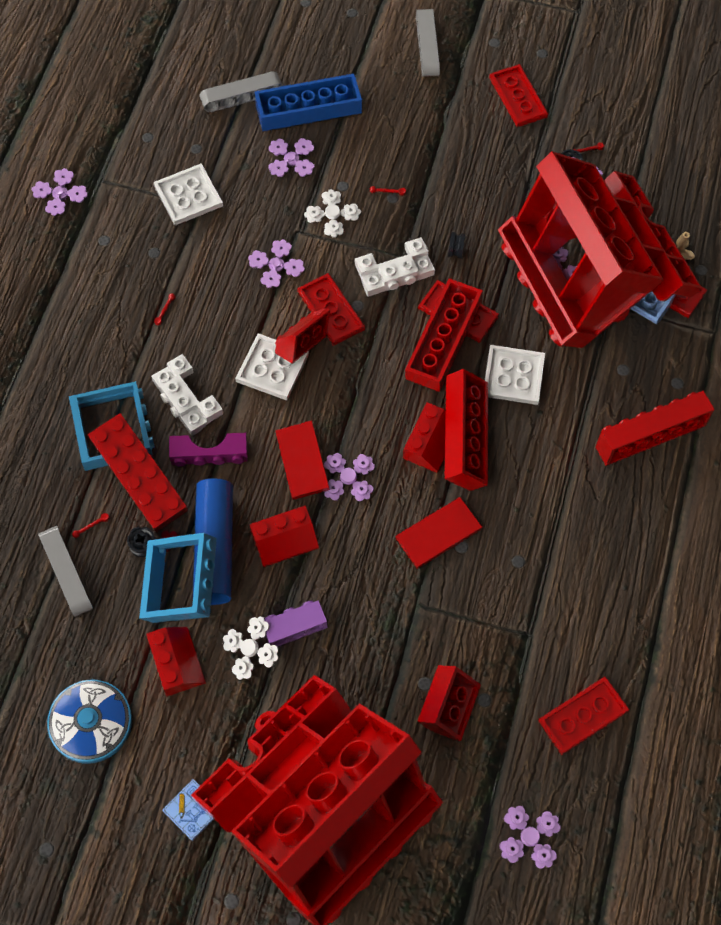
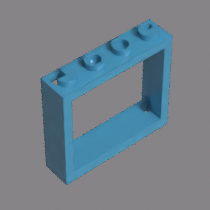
M136 381L69 396L81 461L85 471L108 466L101 455L90 457L81 408L134 396L144 447L151 456L153 455L152 448H155L153 437L148 436V432L151 431L149 420L145 421L144 415L148 414L145 404H141V399H144L142 388L138 389Z
M198 533L148 541L139 619L157 623L210 617L217 538L206 533ZM198 545L193 606L160 610L166 549Z

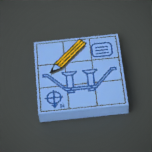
M194 779L162 810L192 841L214 820L191 796L200 786Z

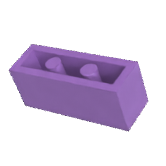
M319 600L315 602L307 601L299 608H288L280 615L276 616L273 614L265 618V621L269 623V629L266 631L267 641L270 645L277 647L327 628V620Z

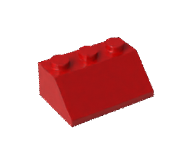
M327 307L311 312L306 317L301 318L296 325L291 326L283 335L278 336L275 341V353L292 364L326 337L330 309Z
M426 402L404 447L403 459L438 473L445 459L446 411Z
M306 506L249 524L251 535L263 567L319 549Z
M165 627L146 634L166 697L206 683L188 627Z
M438 665L417 722L430 731L461 741L481 684L456 666Z

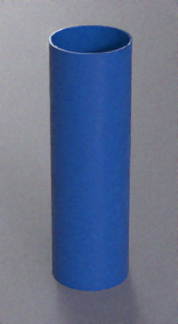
M205 479L196 484L195 534L206 533L217 538L211 605H220L231 601L233 484L223 479ZM194 545L193 595L198 545Z

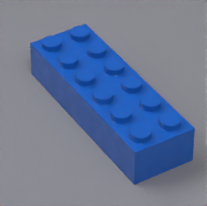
M354 74L254 91L262 131L362 113V98Z

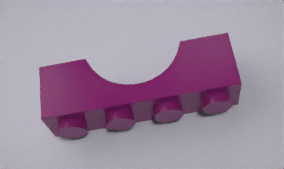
M228 433L225 439L213 448H201L195 445L189 435L169 436V458L171 465L185 466L186 464L201 466L205 463L221 465L226 462L235 464L248 462L246 433Z

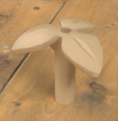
M684 232L676 241L677 248L685 260L695 258L692 251L685 250L689 246L690 234L688 232Z

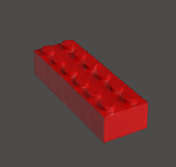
M450 278L448 279L405 368L406 380L440 392L482 303L483 290Z
M461 369L446 376L444 474L446 480L472 491L488 485V382L465 369Z
M704 391L692 392L686 398L674 399L668 405H659L650 412H641L635 418L630 420L626 418L615 426L608 425L604 427L597 441L596 449L605 466L705 427L715 409Z
M121 413L88 434L91 442L156 533L188 511L186 504Z

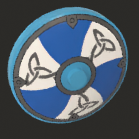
M84 680L64 689L54 700L47 720L48 733L53 745L63 756L79 763H96L114 755L126 742L132 726L131 709L125 696L115 686L101 680Z

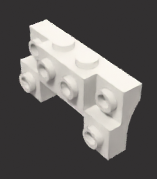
M422 237L405 242L407 255L376 264L372 253L355 258V266L367 297L387 290H395L400 286L410 285L415 281L434 275L435 269L428 256V249Z
M181 354L169 361L166 368L152 375V380L162 393L160 396L165 404L169 403L171 406L170 411L175 418L179 417L188 432L193 436L211 421L223 415V409L213 395L201 402L197 400L183 380L193 373V368L184 355Z

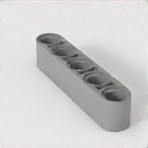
M433 9L416 10V24L422 77L439 76L440 66Z
M268 72L205 89L200 93V99L205 111L214 112L254 101V91L282 87L283 85L277 72Z
M57 525L38 533L73 616L76 617L92 610L91 602Z

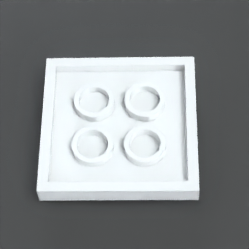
M202 164L153 182L174 225L223 207V202Z
M257 334L235 378L236 382L288 400L309 356V351L292 364L275 353V339Z
M490 345L485 381L488 382V397L538 405L545 353Z

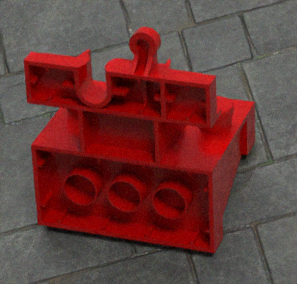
M551 151L536 166L540 174L518 216H511L498 229L504 240L501 246L503 252L508 258L516 262L520 269L517 272L519 281L526 288L531 289L535 297L533 306L541 316L547 318L551 326L549 335L553 342L560 347H585L613 322L624 320L628 316L630 308L651 291H653L658 300L666 301L674 294L693 297L702 289L665 226L653 223L648 219L654 208L634 176L614 171L604 180L595 164ZM578 238L585 250V254L567 281L553 254L569 240Z
M313 675L278 711H267L257 718L255 722L257 731L247 740L249 750L258 757L254 763L243 767L236 760L228 758L191 796L226 832H232L300 914L312 925H328L338 919L342 909L359 891L367 888L372 882L373 876L391 858H394L401 852L403 845L420 827L425 826L431 820L433 813L443 802L432 786L424 782L416 760L422 752L409 734L360 703L351 711L336 688ZM369 807H371V808L352 826V824H353ZM350 828V830L332 848H330Z

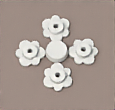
M330 189L328 192L322 193L323 203L328 204L325 212L319 206H309L304 216L309 223L320 222L324 216L332 219L324 225V233L335 238L344 232L343 224L335 219L341 214L347 221L350 219L356 221L361 214V210L358 209L356 204H347L340 212L336 204L341 202V193Z
M253 617L250 619V626L247 631L251 633L252 639L243 641L242 633L237 632L235 629L229 630L228 635L223 637L225 642L223 647L226 651L231 650V652L235 653L241 648V652L245 655L242 659H236V665L232 667L233 674L237 675L239 680L243 678L249 679L252 676L251 670L254 669V665L249 657H253L256 653L260 657L259 663L264 664L266 667H272L274 661L279 659L277 655L278 647L266 643L264 648L258 649V643L255 640L265 637L266 631L269 629V623L263 617Z

